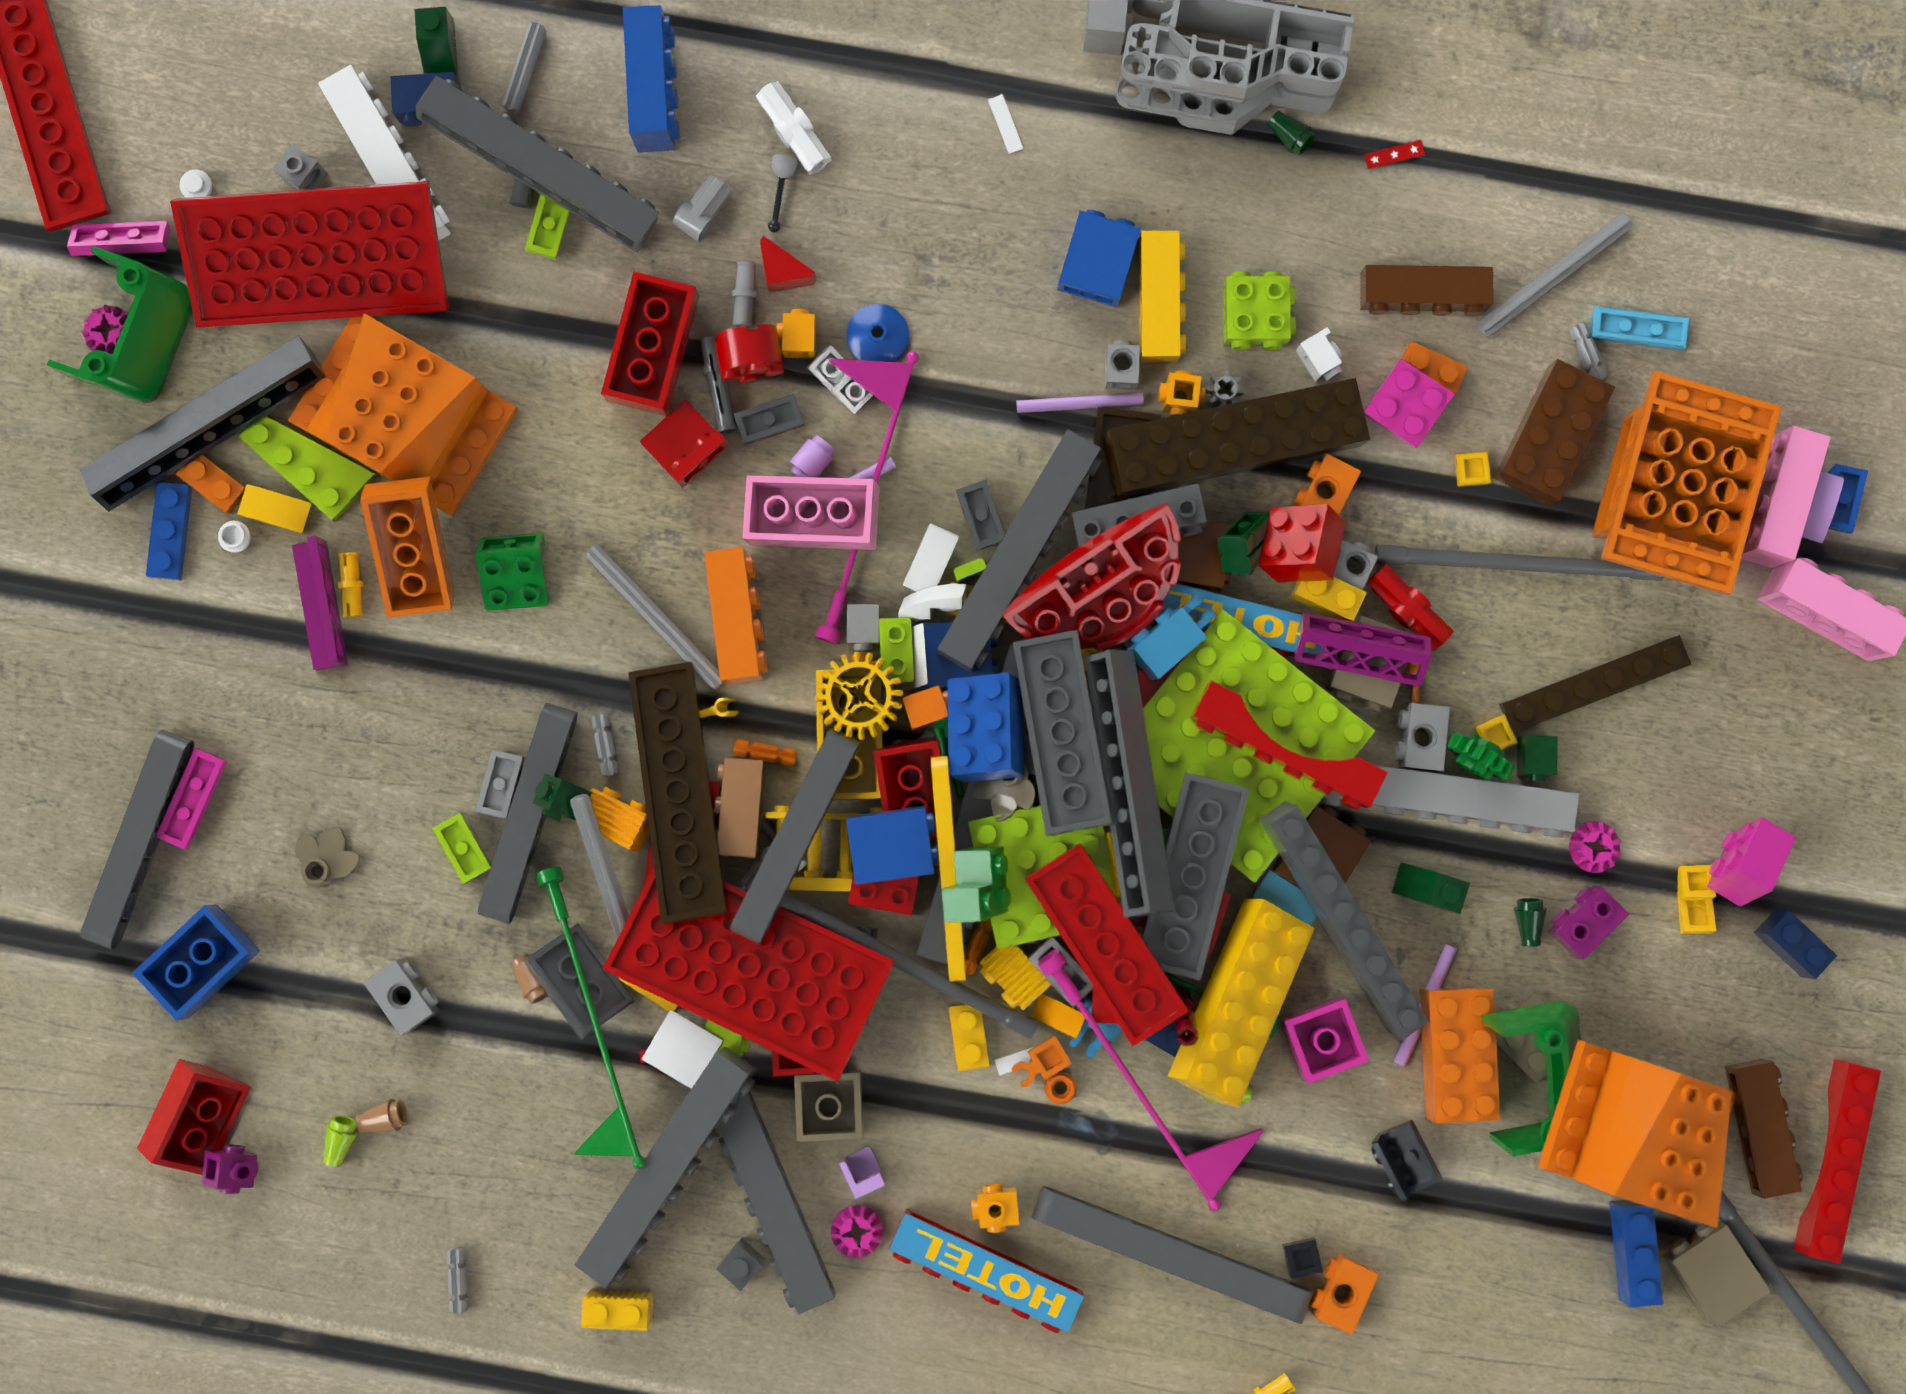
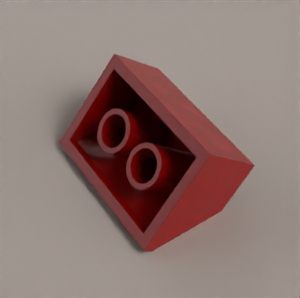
M936 736L903 741L873 750L883 811L925 806L926 813H933L935 832L929 833L930 840L937 839L931 757L940 756Z
M178 1059L137 1149L152 1164L203 1175L205 1151L222 1150L251 1087L211 1067Z

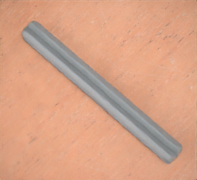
M587 794L577 795L570 800V804L617 940L629 915L590 798Z

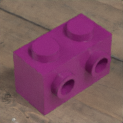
M1602 886L1584 887L1574 897L1576 903L1568 911L1566 909L1561 910L1551 921L1554 925L1548 932L1576 959L1584 960L1629 915Z

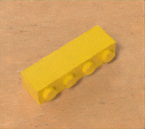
M1141 231L1139 237V363H1177L1180 354H1185L1186 335L1180 334V322H1185L1186 305L1185 303H1180V291H1185L1186 284L1185 272H1180V260H1185V241H1180V231Z

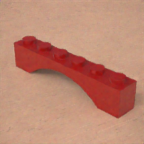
M1210 681L1207 684L1190 717L1197 721L1195 726L1209 734H1213L1215 730L1225 735L1224 742L1240 750H1242L1243 746L1255 751L1253 757L1269 765L1274 761L1284 766L1282 772L1297 780H1300L1303 776L1313 781L1312 788L1326 795H1330L1332 791L1342 796L1341 803L1359 811L1360 807H1371L1388 774L1385 770L1360 757L1346 760H1319L1304 757L1287 750L1273 741L1257 725L1240 695L1214 681Z
M1834 1059L1827 1090L1829 1121L1824 1158L1813 1194L1800 1217L1793 1250L1806 1256L1837 1264L1841 1262L1881 1070Z

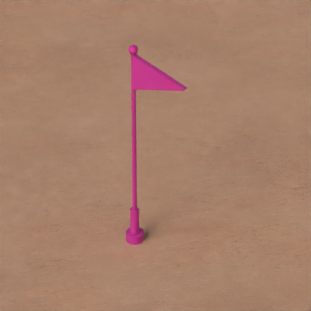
M914 351L907 354L906 359L908 363L829 359L831 364L893 410L873 476L877 484L913 366L919 360V355ZM851 549L839 591H835L825 626L818 625L815 635L817 639L840 644L843 632L837 630L848 595L845 591L858 549Z
M1057 949L1045 955L1037 963L1045 976L1052 974L1071 1004L1075 1003L1208 1200L1209 1209L1212 1211L1219 1210L1221 1203L1217 1198H1214L1264 1130L1259 1128L1185 1156L1081 1001L1082 995L1062 967L1066 963V959L1060 950Z

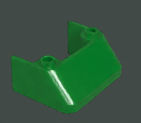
M93 246L91 250L93 254L110 266L119 268L116 275L118 285L127 293L135 295L113 354L100 350L92 351L84 357L79 370L50 359L47 366L70 378L141 403L153 402L162 391L192 313L188 286L140 262Z
M1555 1001L1482 1015V1022L1504 1037L1533 1032L1536 1047L1545 1053L1549 1117L1540 1123L1490 1132V1139L1513 1157L1543 1151L1577 1040H1581L1579 1014L1573 1006L1564 1001Z

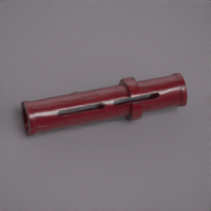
M1177 986L1175 987L1181 998L1182 996L1184 997L1183 1001L1189 1009V1012L1175 1020L1177 1040L1184 1046H1192L1198 1040V1031L1194 1018L1196 1006L1190 996V990Z

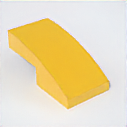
M246 484L237 515L302 534L312 503Z
M1712 865L1678 867V914L1681 935L1713 934L1717 931L1712 900L1716 897V892L1707 887L1712 876L1709 874Z

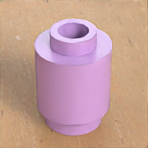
M815 435L812 440L808 439L790 460L789 463L793 466L790 472L795 477H819L833 460L831 456L835 449L820 436Z

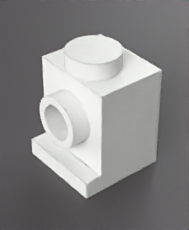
M1328 327L1300 343L1296 349L1297 354L1315 382L1322 378L1329 381L1343 372L1340 367L1342 364L1340 360L1342 357L1341 352L1333 341L1329 342L1327 339L1331 333Z

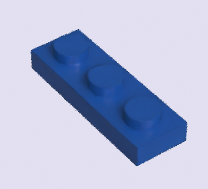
M156 483L146 577L182 581L192 487L190 485Z

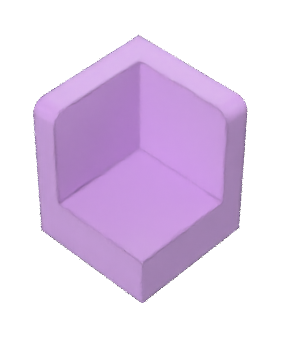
M869 1146L839 1161V1165L855 1199L884 1186L886 1183V1179Z

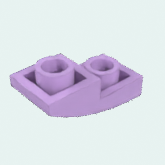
M1821 471L1803 531V538L1823 543L1844 483L1843 477Z

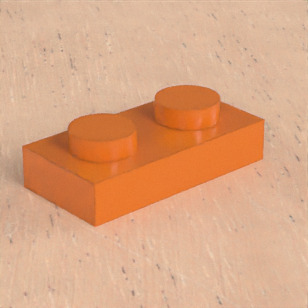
M1412 341L1407 344L1401 358L1455 395L1468 368L1464 364Z
M201 455L181 467L176 473L178 477L227 514L232 512L243 497L245 486L205 455Z

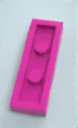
M168 221L73 225L67 248L71 256L95 255L91 252L93 246L115 254L166 252L171 229Z
M194 748L155 836L156 838L189 850L227 765V760Z

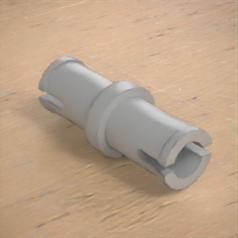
M738 261L736 264V287L732 290V298H735L732 326L746 325L747 328H752L753 301L757 299V292L754 291L757 264L748 261Z

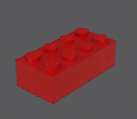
M633 271L601 395L607 402L662 416L669 414L700 297L695 286Z

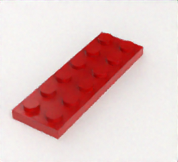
M1081 842L1025 877V881L1132 1046L1137 1045L1189 1012V1009L1131 919L1124 917L1123 907Z

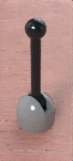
M774 154L771 164L773 173L779 178L773 217L768 223V229L773 233L780 230L778 219L784 182L794 175L798 161L794 157Z

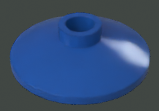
M873 304L860 309L851 318L847 327V343L850 351L858 360L896 362L908 347V324L901 313L887 305ZM881 328L884 333L881 337L876 338L872 335L873 329Z

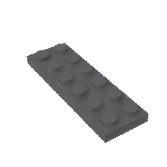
M1074 630L1013 642L1046 836L1113 825L1078 631Z
M1186 772L1184 774L1165 848L1175 911L1148 916L1142 937L1163 971L1201 981L1250 791L1248 788Z

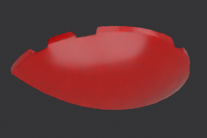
M1165 503L1111 527L1065 556L1028 586L1002 613L1005 619L1027 639L1077 630L1081 649L1095 648L1100 651L1116 646L1135 636L1142 629L1146 628L1164 608L1163 601L1171 586L1176 585L1181 562L1178 558V542L1181 541L1175 517L1168 504Z

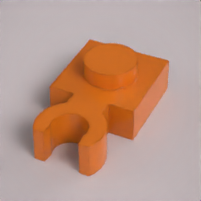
M1053 1035L1027 1051L1032 1059L1031 1061L1017 1062L1011 1070L1013 1073L1019 1069H1026L1028 1071V1078L1020 1083L1022 1087H1027L1032 1084L1036 1074L1040 1073L1043 1079L1046 1080L1071 1065L1072 1062L1057 1037Z

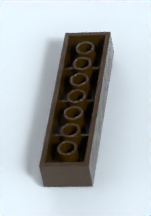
M1356 378L1109 429L1103 436L1117 498L1357 448L1371 440Z

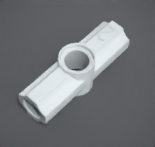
M778 81L770 82L761 88V91L756 95V99L774 123L773 127L783 144L788 149H792L809 175L825 168L831 161V156L815 135V130L800 107L796 108Z

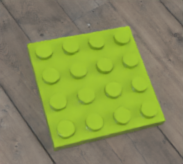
M1041 805L1033 806L1030 810H1016L1010 818L1001 822H997L995 817L1003 814L968 821L974 847L1004 846V855L1008 860L1006 885L1011 896L1008 912L990 918L997 949L1060 935L1025 881V877L1080 842L1113 892L1104 826L1046 836Z

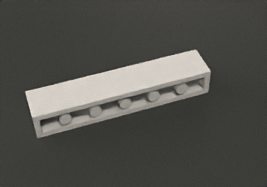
M349 65L318 83L376 184L427 181L425 178L420 180L415 173L419 166L410 151L404 154L399 145L404 140L395 125L389 127L384 117L389 114L379 98L373 100L368 92L373 87L364 72L358 74L352 65ZM430 187L431 196H434L435 194L432 188ZM433 204L438 240H441L451 234L446 226L450 219L441 205L435 207Z

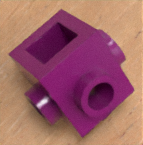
M225 1145L224 1150L205 1151L201 1184L220 1189L221 1193L238 1194L240 1193V1188H253L254 1178L258 1173L257 1155L245 1151V1146Z

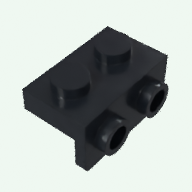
M1413 1119L1378 1133L1373 1140L1372 1154L1376 1162L1383 1165L1388 1175V1185L1394 1194H1398L1401 1201L1409 1199L1410 1195L1414 1192L1440 1183L1443 1179Z

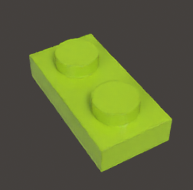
M542 194L539 197L525 252L557 260L570 212Z
M462 812L432 828L462 884H467L490 871L492 864Z

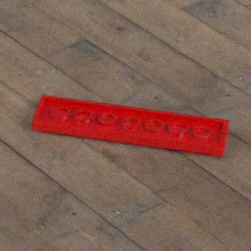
M0 0V79L45 229L51 233L111 214L47 0Z

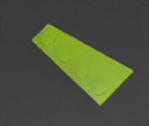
M267 416L248 426L239 435L246 444L334 522L359 497L365 484H370L378 476L372 471Z

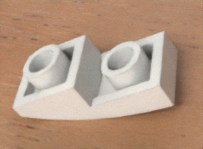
M828 345L807 368L840 402L855 414L873 395L829 362V359L844 358L831 345Z
M930 523L903 581V586L916 592L937 586L959 536Z
M967 584L939 585L912 593L903 599L898 616L899 618L909 617L911 621L918 622L931 619L934 608H939L946 612L961 609L967 596Z

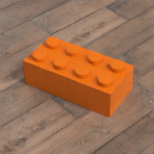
M431 477L365 484L360 501L387 618L452 610L455 591Z
M743 547L704 552L720 681L726 686L764 681V673L769 672L767 654L764 653V650L761 651L760 641H765L763 622L760 621V618L757 619L756 610L761 609L759 590L756 589V586L753 587L752 578H757L755 559L752 558V554L748 555Z
M1487 987L1419 989L1421 1010L1428 1020V1023L1422 1026L1421 1031L1426 1119L1434 1123L1500 1121L1496 1031L1482 1022V1015L1495 1013L1494 989Z

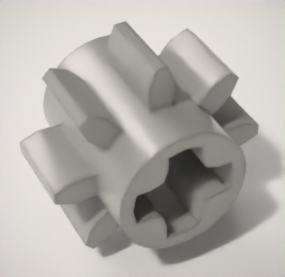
M1225 370L1220 378L1212 374L1210 381L1214 386L1205 387V393L1211 395L1208 405L1211 406L1215 403L1216 405L1223 406L1237 403L1238 400L1235 396L1240 397L1245 393V390L1238 389V382L1241 377L1239 376L1235 379L1229 377L1228 370ZM1228 387L1230 389L1229 394L1225 393L1221 396L1218 393L1220 388Z

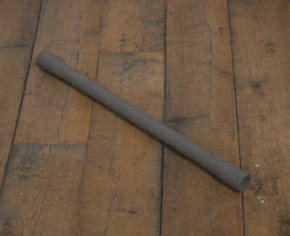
M1380 544L1376 545L1374 554L1378 556L1377 564H1420L1630 577L1637 580L1662 581L1664 578L1598 559L1419 549Z
M789 891L786 892L779 906L894 960L895 964L893 967L1003 1023L1005 1027L1030 1040L1039 1026L1038 1021L1015 1009H1009L958 981L950 982L948 976L821 911Z
M1721 1191L1719 1219L1729 1227L1737 1241L1852 1393L1874 1394L1738 1215L1731 1201Z

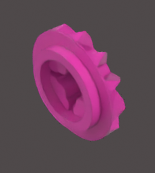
M105 304L98 309H92V313L88 318L83 319L85 324L84 330L81 333L85 338V344L93 351L100 350L113 354L128 314L119 307ZM105 322H108L112 327H117V329L109 332L107 339L106 335L97 332L105 328Z
M1587 822L1576 828L1575 832L1571 835L1569 852L1574 863L1584 871L1591 873L1604 872L1615 866V862L1621 855V840L1615 833V829L1604 824V822ZM1599 838V844L1604 846L1607 851L1597 852L1596 856L1592 855L1593 850L1583 844L1595 842Z
M848 1206L842 1209L832 1222L831 1239L836 1249L848 1258H863L873 1253L882 1240L883 1227L881 1220L873 1210L866 1206ZM854 1218L859 1228L871 1229L861 1235L860 1245L855 1241L854 1236H843V1234H847L848 1231L852 1230Z

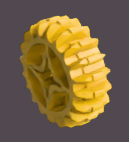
M854 652V662L849 663L846 654L841 655V660L844 663L843 666L839 668L835 661H831L830 666L835 672L832 675L825 670L821 672V675L828 682L827 684L822 682L816 683L818 689L825 690V695H816L815 701L826 703L825 706L817 709L819 714L830 713V716L824 720L825 725L828 726L837 721L838 723L834 727L836 732H840L843 727H846V736L851 738L853 730H858L859 740H864V730L869 729L870 734L874 738L877 737V731L874 727L878 724L884 731L889 729L888 725L883 721L886 717L894 722L897 720V716L891 713L890 710L891 708L902 709V704L893 701V697H902L903 691L893 690L892 687L900 684L901 680L899 677L889 680L888 676L894 672V668L890 666L882 671L881 668L885 662L883 658H879L876 664L873 665L871 664L873 659L872 653H867L865 662H861L860 653ZM853 670L869 671L856 684H851L841 679L844 674ZM877 677L883 681L886 688L885 705L880 704L871 696V689ZM834 686L847 695V704L841 716L836 712L833 705L832 694ZM845 687L851 690L857 688L858 691L859 688L865 687L864 694L874 705L865 701L853 706L854 697ZM861 708H868L878 713L875 718L866 722L856 723L849 721Z

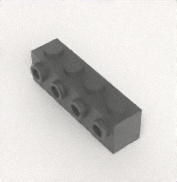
M1199 484L1072 512L1078 546L1080 547L1097 535L1135 515L1165 503L1168 504L1175 517L1179 533H1183V536H1193L1202 533V528L1208 527Z

